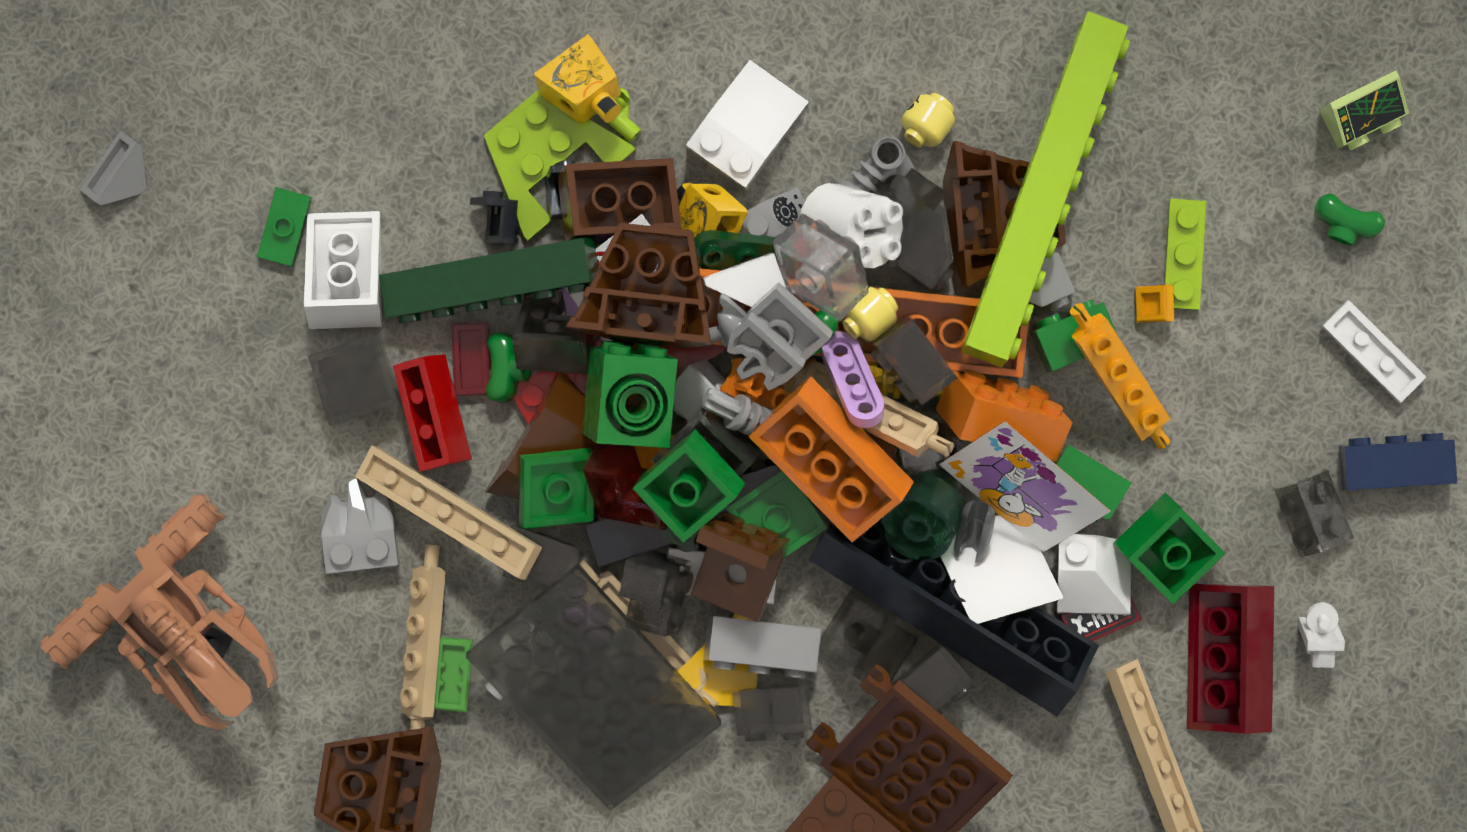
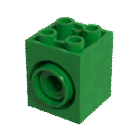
M602 340L601 346H590L582 433L597 444L670 448L678 359L667 354V349L659 348L657 345L637 343V349H631L630 346L623 345V342ZM633 394L632 402L625 406L626 399Z

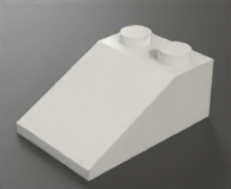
M749 60L686 144V148L746 191L804 110L808 101Z
M380 211L307 214L304 310L309 329L382 327L383 298L379 275L382 274Z

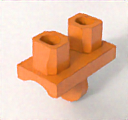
M734 358L731 374L727 376L726 381L722 384L720 392L732 398L743 394L749 397L752 402L768 409H775L789 395L784 390L785 387L781 385L768 391L763 384L766 377L763 373H756L741 380L736 369L743 360Z

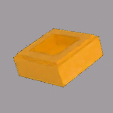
M1173 285L1135 287L1136 323L1174 322Z

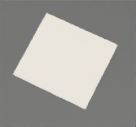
M1000 515L995 516L989 548L983 560L975 563L977 552L972 548H964L959 558L955 555L954 541L957 528L931 535L933 541L938 544L941 552H938L951 580L955 579L956 581L954 587L959 597L966 601L962 602L969 619L977 624L1063 599L1062 593L1041 550Z

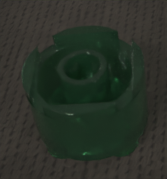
M921 471L917 475L910 477L914 483L903 501L882 517V524L884 523L886 530L884 536L889 545L901 555L916 560L920 556H931L930 559H935L942 556L949 549L960 527L961 512L966 504L965 498L949 483L935 477L929 471Z

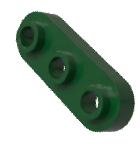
M708 230L694 238L699 267L704 269L725 270L766 254L774 253L780 272L784 274L796 262V254L791 243L781 237Z

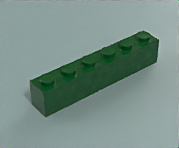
M579 238L381 274L379 279L385 317L399 318V324L419 322L421 321L420 314L431 312L433 318L453 316L455 315L454 308L465 306L467 312L488 309V302L500 300V306H509L522 303L521 297L534 294V300L556 297L555 290L568 288L569 294L583 293L587 287H590L599 269L595 239Z

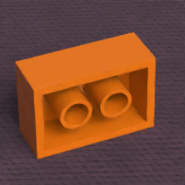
M951 370L936 407L937 412L961 440L974 442L1006 421L1044 455L1055 462L1059 458L1073 423L1063 412V407L1052 400L1050 392L1035 385H1030L1029 389L1019 387L1015 382L999 377L997 381L986 379L983 374L974 370H966L965 373Z

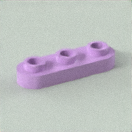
M836 332L822 346V359L849 421L857 427H873L880 423L884 416V400L857 339L851 337L847 332ZM839 353L845 354L841 357L836 356ZM849 382H856V383H858V384L849 385L848 383H849ZM861 411H869L870 413H861Z

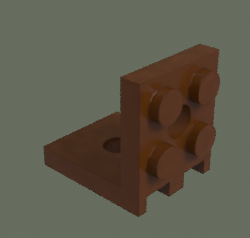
M722 512L700 528L696 542L707 546L690 594L758 622L761 620L790 539L785 537L780 539L778 538L779 535L770 529L762 528L752 523L746 525L742 518ZM737 564L745 569L747 575L745 582L737 583L730 578L729 568L731 565Z

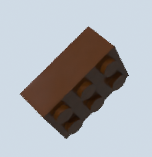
M673 158L566 164L557 176L565 241L593 238L596 244H603L614 235L620 223H631L641 214H643L650 226L682 229Z

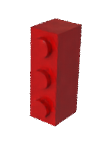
M446 355L423 356L393 365L419 471L441 469L472 460Z

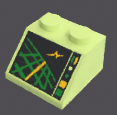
M1397 71L1375 80L1319 110L1337 148L1348 145L1350 151L1369 142L1367 134L1379 128L1382 134H1385L1403 125L1400 118L1409 114Z

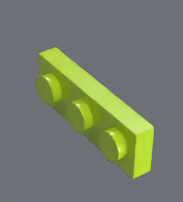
M1169 199L1164 285H1173L1174 309L1200 310L1207 201Z

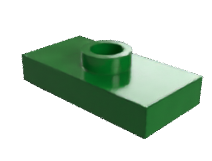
M278 187L275 188L257 254L258 258L291 267L294 266L312 200L311 196Z

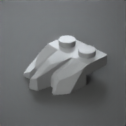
M778 282L753 305L732 331L729 337L727 352L730 354L742 353L745 356L736 369L741 380L756 373H764L766 377L763 384L769 391L786 383L803 368L805 361L831 338L833 331Z
M357 478L348 483L347 501H341L338 496L330 495L322 511L321 538L326 574L400 565L395 530L397 529L392 500L377 490L375 496L369 498L365 494L361 481Z

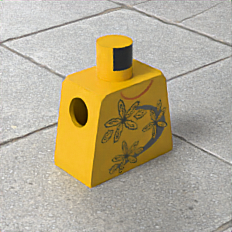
M589 34L534 73L539 94L578 123L586 122L595 114H598L604 122L609 123L616 119L621 112V106L615 101L621 94L618 78Z
M685 183L677 189L680 202L681 228L692 230L694 238L708 230L740 232L748 211L723 187L717 184Z

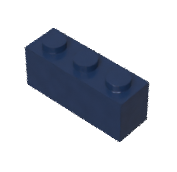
M1443 433L1421 434V441L1407 442V435L1385 436V444H1371L1370 437L1348 439L1349 446H1339L1342 490L1457 483L1455 441L1444 440Z

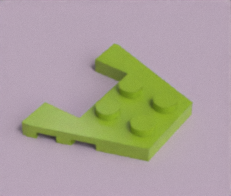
M538 90L484 135L509 200H518L517 218L527 241L553 221L529 192L546 177L550 166L557 162L565 161L585 143L589 144L603 162L624 161L636 151L633 145L590 119L584 123H578L543 98Z

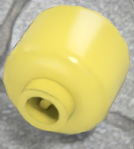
M937 93L919 95L901 117L902 126L906 131L904 137L907 141L918 148H921L923 145L927 147L938 146L955 125L952 104Z
M865 287L844 304L845 320L842 324L854 339L861 337L866 341H875L895 325L898 305L884 288Z

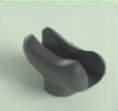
M971 500L963 506L954 541V552L958 558L964 548H972L977 552L975 563L980 562L985 557L995 523V510L991 505Z

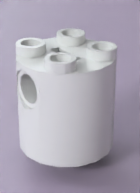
M826 183L817 187L807 197L801 209L799 219L800 236L805 246L815 254L860 267L876 268L885 264L888 260H895L901 252L902 246L900 241L903 230V209L898 202H894L886 196L840 184Z

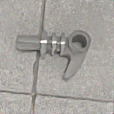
M881 137L875 140L869 150L870 158L866 162L859 161L861 169L858 172L854 170L850 172L853 179L850 182L842 180L839 183L851 188L876 193L878 189L875 185L878 181L884 183L890 175H897L911 201L919 198V183L916 170L905 153L903 144L894 137ZM885 142L891 143L897 152L895 160L889 164L881 162L877 155L878 148Z
M713 388L707 389L701 398L704 409L723 417L726 428L735 431L737 436L752 443L754 442L749 438L750 434L774 410L761 407L743 394L732 398Z

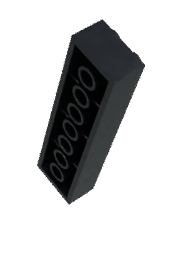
M887 513L853 542L831 521L827 527L828 529L825 530L808 560L1056 717L1077 693L1099 647L1090 639L1037 606L979 624L969 619L962 602L966 601L959 597L954 587L956 581L955 579L951 580L938 551L941 552L938 544L890 513Z

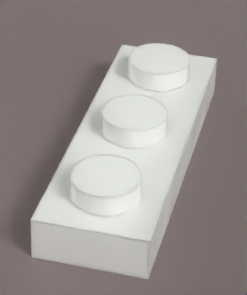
M1349 300L1321 326L1398 403H1401L1426 378Z

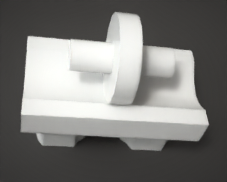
M1316 603L1309 608L1306 618L1298 617V629L1304 641L1307 654H1311L1312 667L1333 668L1335 665V651H1344L1345 640L1338 626V613L1329 603Z

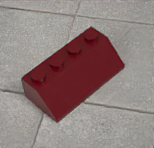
M1194 584L1189 589L1187 729L1240 734L1272 732L1274 586Z

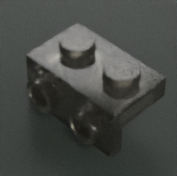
M1328 470L1275 490L1280 509L1292 534L1293 543L1301 557L1324 552L1354 538Z

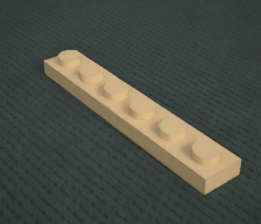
M371 445L355 476L360 481L519 579L526 580L543 548L380 447Z
M1138 659L1128 661L1105 672L1165 831L1203 832Z

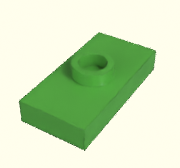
M440 636L434 710L468 712L474 639Z

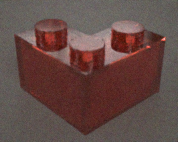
M596 444L583 468V473L600 518L666 530L667 525L633 489L642 474L648 470V468L641 467L634 446Z

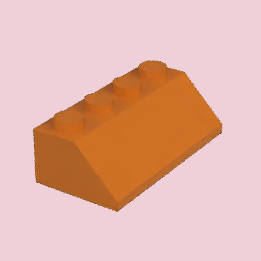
M811 376L789 394L749 436L851 542L855 541L901 503L914 483L861 427H857L849 421L845 410Z

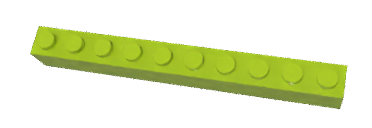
M1087 11L1082 19L961 349L962 353L1001 368L1008 361V358L1015 359L1022 339L1016 337L1020 325L1027 326L1033 312L1034 305L1028 304L1033 291L1039 292L1043 284L1046 272L1040 269L1044 258L1051 259L1055 251L1058 238L1053 237L1056 225L1063 226L1068 215L1070 205L1066 204L1065 201L1068 192H1075L1083 172L1077 170L1081 157L1087 159L1092 149L1094 138L1089 137L1093 124L1100 125L1105 113L1106 105L1101 104L1105 91L1108 93L1112 92L1117 80L1118 72L1113 71L1116 60H1123L1127 52L1130 40L1126 39L1125 35L1129 26Z

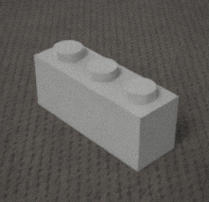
M708 616L703 660L713 661L712 668L734 670L735 663L749 665L748 672L769 675L771 667L784 669V676L805 679L806 671L817 672L821 629Z

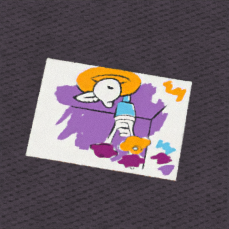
M1006 421L939 464L984 503L991 505L997 514L1043 552L1111 512V510Z

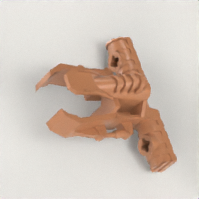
M195 494L189 499L190 504L188 506L181 507L161 526L163 530L157 535L153 534L147 539L149 543L144 548L140 546L134 552L143 569L124 588L119 590L109 582L105 585L101 583L95 589L97 591L96 594L91 598L89 596L82 601L84 604L82 607L74 609L54 628L56 631L50 637L47 635L40 641L42 643L40 648L45 653H49L50 658L54 662H58L61 668L67 670L69 664L91 649L104 636L105 632L110 629V625L116 621L127 631L118 646L120 654L125 655L137 671L142 672L152 685L153 692L162 694L174 706L190 716L194 723L221 730L235 722L223 720L212 712H206L175 669L173 663L176 662L198 690L222 715L236 718L253 702L251 688L221 658L202 634L206 633L216 624L259 658V665L266 675L267 689L274 686L279 674L273 651L268 648L265 639L246 616L245 607L238 605L223 592V587L209 576L208 571L203 569L197 570L183 578L175 570V563L197 548L210 535L211 531L217 527L216 524L226 518L225 514L219 511L220 508L211 502L212 500L207 494H199L198 496ZM205 588L214 597H219L231 609L227 613H224L219 608L210 611L199 594ZM144 648L158 660L153 665L160 675L157 680L146 667V661L137 650Z

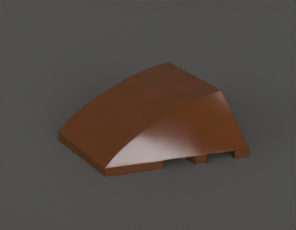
M952 141L943 178L948 253L964 287H968L987 278L990 273L1030 162L1011 159L998 155L993 151L981 150L967 146L959 141ZM1064 224L1063 226L1056 225L1053 237L1058 238L1056 248L1066 244Z
M620 223L599 262L600 268L590 287L585 289L583 293L584 298L575 316L570 318L566 327L614 341L683 349L712 345L693 231Z
M560 368L541 398L542 403L507 460L502 462L485 492L519 499L520 455L591 448L595 452L594 514H598L633 459L635 452L628 445L597 444L582 433L586 396L581 393Z
M433 726L325 743L314 816L340 832H430L441 767V757Z

